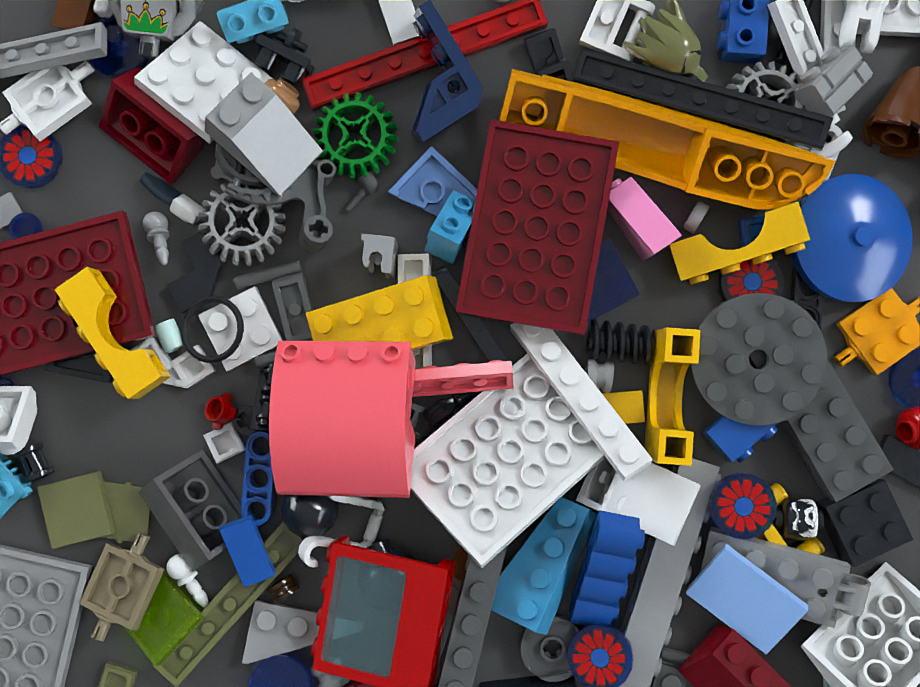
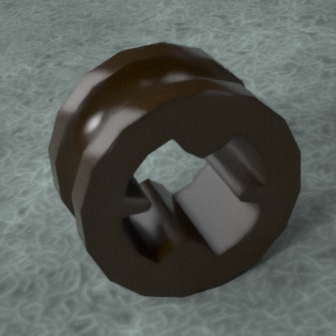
M292 574L285 576L267 589L268 593L274 594L275 598L273 601L275 604L300 588L298 584L292 582Z

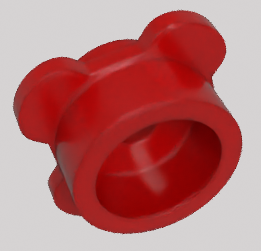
M223 393L220 397H212L206 403L204 414L206 419L212 422V428L215 430H221L226 422L236 417L237 410L232 406V396L228 393Z

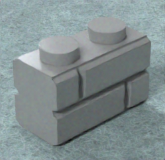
M849 45L842 49L834 47L821 56L820 60L823 63L819 67H813L801 76L800 79L803 83L795 90L794 95L802 105L806 106L805 110L832 117L872 77L873 72L867 63L861 60L862 56L855 46Z

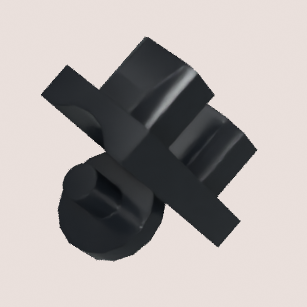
M293 28L289 34L279 31L276 39L284 43V45L260 33L256 38L255 42L259 49L254 63L259 68L271 73L278 59L285 62L286 65L280 77L296 87L305 74L311 76L315 69L311 65L309 58L295 52V50H298L305 54L308 49V45L300 41L302 35L300 30Z

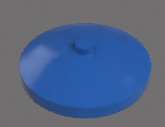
M845 174L824 180L810 195L803 196L799 205L811 240L804 243L806 249L791 253V257L797 272L812 290L833 301L862 302L879 297L898 282L909 263L913 236L906 208L894 191L875 178L861 174Z

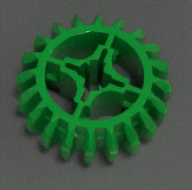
M359 92L355 94V101L350 100L348 93L343 94L344 103L339 104L338 100L333 98L331 100L334 106L332 110L326 106L322 108L323 113L327 117H316L315 119L316 123L322 128H316L312 131L315 137L321 138L315 141L323 149L319 159H329V161L335 164V167L338 165L337 174L341 177L347 169H349L350 179L356 178L357 170H361L362 176L366 177L368 176L367 169L372 167L374 173L378 174L380 172L377 165L379 161L386 166L390 163L384 154L395 155L396 153L395 148L389 144H395L399 141L397 135L391 134L398 129L397 123L389 122L393 118L392 112L386 111L382 113L385 109V104L382 101L373 107L374 97L371 95L366 98L365 102H362V95ZM354 113L366 115V117L362 115L356 121H349L344 118ZM375 121L381 127V139L377 147L368 138L372 130L371 125ZM335 125L343 133V137L338 143L340 147L336 152L331 146V134ZM347 129L350 132L356 131V133L360 131L364 142L361 140L356 141L355 138L354 142H351L352 139ZM357 150L370 154L361 159L344 158L346 155L350 156L351 153Z

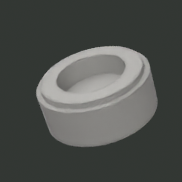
M701 201L697 202L683 226L684 229L694 234L710 206Z

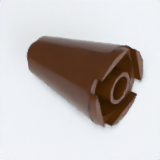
M920 66L908 68L903 72L862 128V137L866 144L870 147L872 143L881 147L880 153L895 158H913L920 151Z

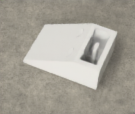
M605 457L588 472L576 501L597 511L601 510L637 517L640 519V529L645 530V533L675 546L701 485L654 463H651L634 476L623 481Z

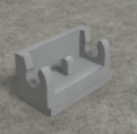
M362 234L361 241L364 244L362 261L364 266L373 274L375 271L374 264L381 265V272L385 273L386 279H395L399 247L395 237Z

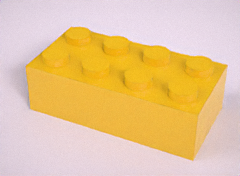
M428 275L306 312L313 341L411 342V348L414 351L453 339L437 279Z

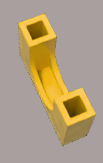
M668 327L655 330V345L650 361L644 447L653 459V462L692 466L694 432L686 430L683 424L682 393L689 365L698 364L701 330Z

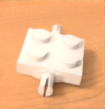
M85 60L72 71L62 65L30 72L2 92L10 102L13 113L0 122V129L8 135L9 132L23 124L30 129L39 141H42L92 104L84 94L80 81L92 72H95V70Z

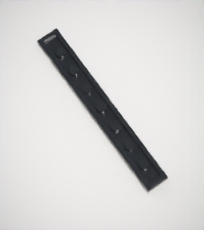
M582 48L573 75L574 81L818 151L823 150L833 121V117Z

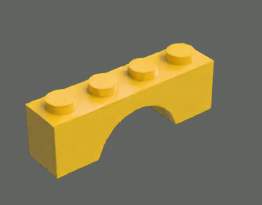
M795 202L765 212L763 228L757 238L749 245L740 249H720L711 244L702 234L669 245L680 280H689L690 285L709 280L707 273L720 270L721 274L724 275L740 270L739 263L751 259L753 265L772 260L771 253L784 249L787 255L806 249L804 243L811 239L799 202Z
M86 267L54 289L60 297V300H58L59 306L68 316L74 318L78 324V327H76L77 333L86 343L92 345L96 351L94 357L97 363L104 370L110 372L114 378L113 386L122 397L140 399L171 377L153 350L138 349L130 351L119 345L113 338L108 321L110 309L117 296L100 270Z

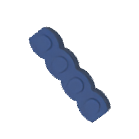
M601 510L598 512L592 536L588 542L585 557L580 567L577 583L572 592L569 605V623L608 630L611 621L617 620L619 614L618 601L620 598H625L628 586L627 576L628 574H633L635 570L636 550H641L644 545L645 530L640 529L639 518Z

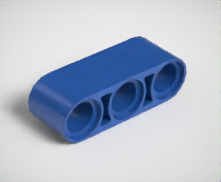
M264 431L256 432L247 440L241 514L243 518L252 515L256 526L262 525L271 519L276 510L277 499L270 451L268 454H263L257 449V440L260 437H266L269 440V432ZM257 469L264 470L268 475V483L265 486L259 485L254 479ZM258 501L265 506L266 513L264 517H257L253 514V502Z

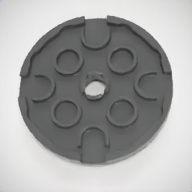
M767 293L737 296L714 308L697 329L701 331L698 364H691L694 382L706 402L717 412L733 421L748 425H771L790 419L812 402L823 384L827 369V349L824 337L811 315L789 299ZM755 350H762L767 356L766 365L758 369L753 368L749 363V356Z

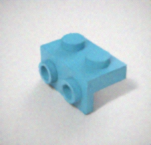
M247 0L217 11V17L227 43L234 41L237 44L254 39L255 34L264 31L267 34L284 29V25L289 23L285 6L281 0Z

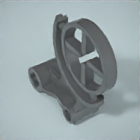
M216 142L215 155L222 171L233 180L232 183L229 182L225 193L240 201L261 206L279 205L291 200L302 202L304 212L299 233L300 245L309 252L321 251L326 246L333 233V227L326 218L327 208L323 189L328 187L336 172L335 164L332 161L326 159L321 161L315 160L278 197L269 188L252 190L239 187L240 184L259 186L264 185V183L257 177H251L252 173L247 168H245L244 175L231 168L222 154V149L224 148ZM311 230H316V231H318L317 236H320V237H319V238L313 237V233H314V232H311Z

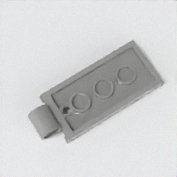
M711 526L701 572L723 546L727 544L809 605L807 613L801 619L835 628L836 619L834 617L836 609L851 616H861L863 614L871 582L862 576L849 574L851 567L848 562ZM819 589H826L827 591L822 593Z

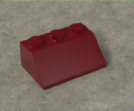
M136 67L111 81L98 127L172 185L203 149L205 140L134 84V76L141 71L139 67Z
M718 623L677 669L693 687H791L733 628L722 623Z

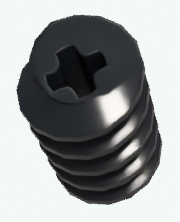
M591 319L587 332L586 354L588 350H592L593 357L597 360L601 351L605 352L606 360L610 361L613 354L617 353L620 363H623L628 354L631 357L632 364H636L639 356H643L644 365L649 366L655 345L654 329L650 334L649 327L642 325L637 332L636 325L631 323L624 330L623 323L617 322L612 330L611 323L607 320L602 323L599 329L597 319Z

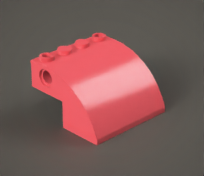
M278 341L269 404L270 457L274 484L278 494L410 498L415 447V433L410 416L416 363L411 342Z

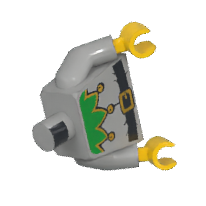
M108 0L109 6L123 32L133 38L140 39L139 56L156 59L159 56L160 41L176 42L196 17L195 0Z

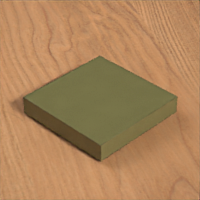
M101 471L37 487L52 549L116 533Z

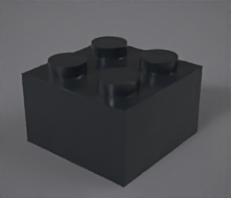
M877 479L838 502H834L826 497L815 502L817 507L822 508L824 527L840 561L848 562L853 567L914 540L884 479Z

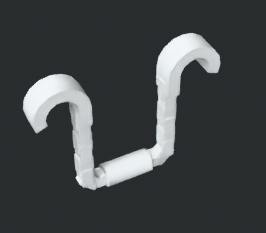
M328 496L337 502L374 509V512L370 515L363 536V542L349 541V544L363 548L371 546L376 539L383 519L382 515L385 511L383 503L379 500L376 501L358 496ZM309 536L299 546V557L312 568L318 567V561L310 556L312 549L317 546L329 547L337 539L324 536Z

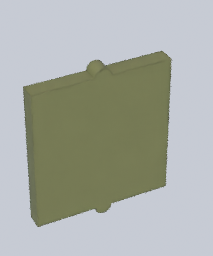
M104 481L116 533L102 536V538L115 539L117 543H122L123 541L134 542L137 532L148 535L152 512L138 493L144 486L133 485L131 481L125 484Z

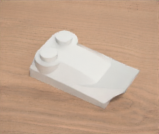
M0 386V453L11 455L19 452L25 447L37 414L36 392L31 386Z

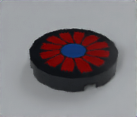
M751 259L739 263L740 270L724 275L720 272L719 291L724 301L752 293H767L781 296L784 288L783 273L779 264L774 259L753 265Z

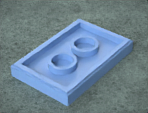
M727 544L723 546L686 590L688 596L730 628H733L766 655L807 613L809 606Z

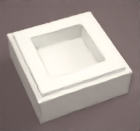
M232 422L223 425L221 430H213L203 435L217 464L246 450L243 438L235 430Z

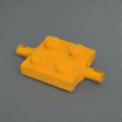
M891 288L879 297L867 301L837 322L836 326L844 335L848 347L833 357L834 361H839L836 364L842 368L856 357L866 365L872 375H878L920 346V325L915 316L920 312V296L907 305L902 302L893 288Z

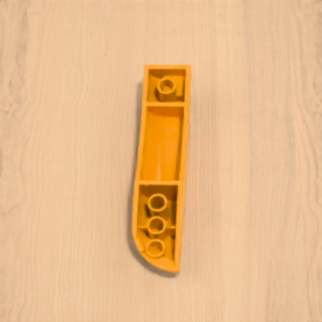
M511 69L498 120L619 141L615 168L685 190L687 193L759 210L777 209L789 205L804 195H810L826 179L835 163L834 159L699 116L543 74L539 76L516 69Z

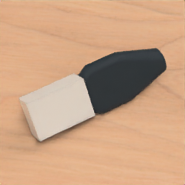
M148 172L141 176L140 182L159 200L167 205H171L170 211L183 221L193 225L200 220L198 213L206 211V209L185 194L181 195L178 190L167 182Z

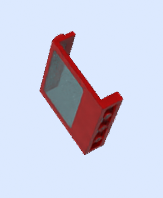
M341 536L330 544L326 555V562L330 564L328 575L324 577L321 586V594H324V601L316 617V625L319 626V632L311 648V656L314 657L312 670L376 687H434L456 561L443 558L437 565L350 545V536Z

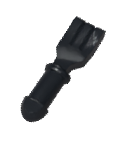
M482 391L452 394L451 399H441L430 405L423 411L422 415L435 428L452 416L456 408L463 407V404L479 395Z

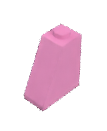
M632 177L624 182L621 178L612 182L607 210L642 261L650 258L682 236Z

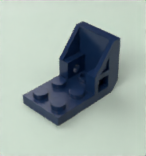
M431 0L418 7L413 15L416 20L413 22V26L422 40L427 38L433 47L430 54L439 68L444 66L447 71L433 79L425 87L411 132L417 143L426 141L479 107L483 86ZM448 83H451L452 87L455 90L454 93H451L448 90Z

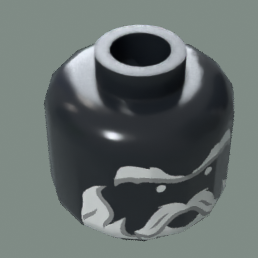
M787 498L782 501L779 509L773 510V526L780 528V533L784 539L811 541L815 539L817 533H822L824 518L822 508L817 507L812 499Z

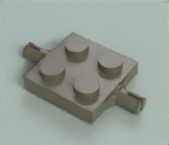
M137 532L130 550L106 543L79 603L92 610L99 618L91 635L95 640L105 641L112 623L120 624L130 630H138L164 572V568L150 562L142 555L151 538L150 536Z

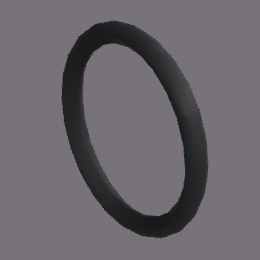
M208 296L195 302L186 312L181 326L182 341L188 353L195 359L206 363L220 362L231 356L239 347L244 333V321L239 309L230 300L220 296ZM213 302L221 303L227 306L236 318V338L230 348L224 353L217 356H204L198 353L189 341V321L194 312L202 305Z

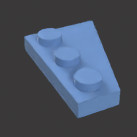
M431 146L388 191V194L438 216L453 190L476 201L478 189Z

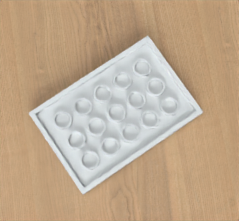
M528 354L512 366L514 389L482 391L414 449L411 491L481 568L489 563L605 458L604 454Z

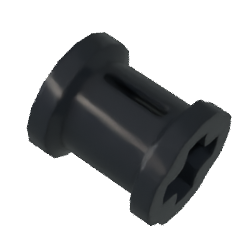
M42 442L26 447L14 454L16 459L21 460L27 474L25 478L26 483L36 481L55 472L53 467H49L42 449L44 445Z

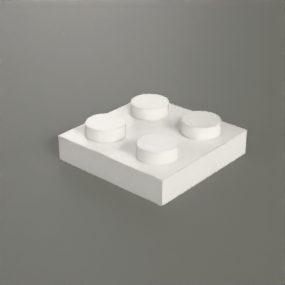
M255 286L229 299L237 306L242 315L244 333L237 350L227 359L221 361L227 372L255 359L256 356L275 349L278 341H284L258 288ZM219 304L198 315L218 355L230 348L237 333V321L233 312L227 306Z

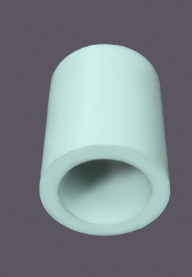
M174 319L166 320L154 326L155 333L165 354L184 347L181 332Z

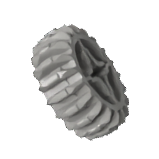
M774 61L769 62L765 68L761 62H757L753 69L749 66L744 67L741 71L742 75L736 73L731 79L733 84H728L725 87L742 93L747 87L750 95L779 103L785 101L786 105L804 110L806 107L794 95L795 90L802 84L798 83L796 85L793 81L797 73L793 72L787 76L785 74L786 65H782L776 71ZM766 84L775 87L778 91L768 89ZM761 135V136H764V137H767V138H770V139H773V140H776V141H779V142H783V143L786 142V141H782V140L775 139V138H772V137H768V136H765V135Z
M222 183L220 185L221 195L214 190L210 192L214 202L203 200L202 206L209 212L202 211L198 213V218L205 222L198 225L199 232L207 233L202 238L203 243H213L209 249L212 255L222 250L220 260L223 262L232 255V262L235 266H238L240 257H245L247 266L252 265L251 256L256 255L259 262H263L264 256L262 251L264 250L269 255H273L274 248L270 243L275 245H281L282 239L276 235L284 234L286 230L285 226L278 224L285 221V214L276 213L282 208V204L272 206L250 204L246 208H238L232 202L240 200L225 193L227 185ZM245 185V189H252V186ZM259 185L255 190L264 189V186ZM222 210L230 222L225 228V233L219 236L215 225L217 216ZM263 210L269 219V227L264 236L259 233V229L255 226V222ZM235 217L237 219L242 218V220L247 218L248 227L242 228L241 225V228H237ZM244 237L255 243L248 246H236L229 242H234L236 239Z

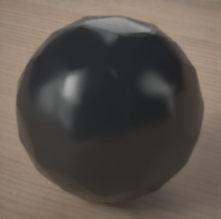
M285 495L281 505L283 522L289 531L303 538L322 536L334 526L338 518L339 505L337 501L330 499L328 496Z

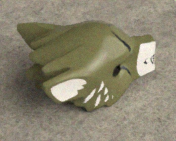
M666 0L667 11L662 9L657 11L659 20L649 16L646 18L641 17L638 20L641 31L638 32V37L635 41L639 46L627 41L623 42V46L630 54L639 59L642 65L703 82L709 77L699 65L701 58L700 41L686 22L684 13L677 0Z

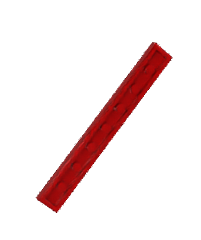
M519 0L447 26L463 55L468 56L547 27L548 22L540 0ZM419 36L303 78L301 81L311 109L315 111L323 108V106L332 105L331 100L333 98H336L338 102L343 101L344 93H348L351 98L357 92L362 94L437 67L430 54L433 47L427 38L422 40Z

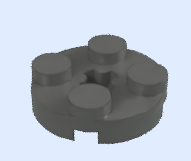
M555 614L547 635L536 633L525 627L520 639V653L525 667L534 675L539 676L540 679L548 682H558L572 676L575 673L574 669L579 665L571 663V654L578 653L572 647L577 643L576 640L583 642L579 629L573 623H569V618ZM549 640H554L555 643L561 644V648L556 649V655L550 656L547 650L543 651V646H546Z

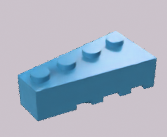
M563 497L558 499L500 575L491 610L536 633L547 635L598 514Z

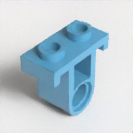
M452 191L428 232L426 238L428 241L424 252L451 265L455 263L471 228L475 200L457 191Z

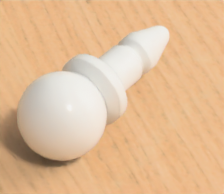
M181 554L172 556L166 565L168 575L178 580L177 585L179 587L185 584L190 595H193L195 602L205 608L209 604L207 595L201 589L202 587L199 582L194 579L198 572L191 570Z

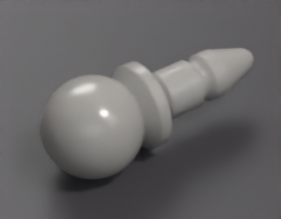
M153 211L145 215L142 225L147 233V240L154 245L156 257L163 266H166L169 257L166 240L170 237L167 230L168 220L161 212Z

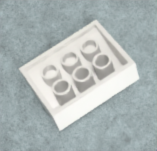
M885 562L868 579L871 582L864 612L861 616H851L837 609L834 617L836 619L835 628L821 625L801 645V648L831 687H917L920 683V591Z

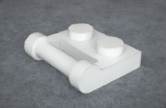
M597 0L579 44L596 52L632 62L634 56L623 45L619 47L613 44L628 8L636 12V15L624 41L636 45L637 34L641 31L638 20L641 17H652L655 5L647 0Z

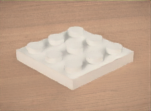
M199 21L135 75L134 84L210 144L214 139L205 132V117L251 72L263 83L273 78Z

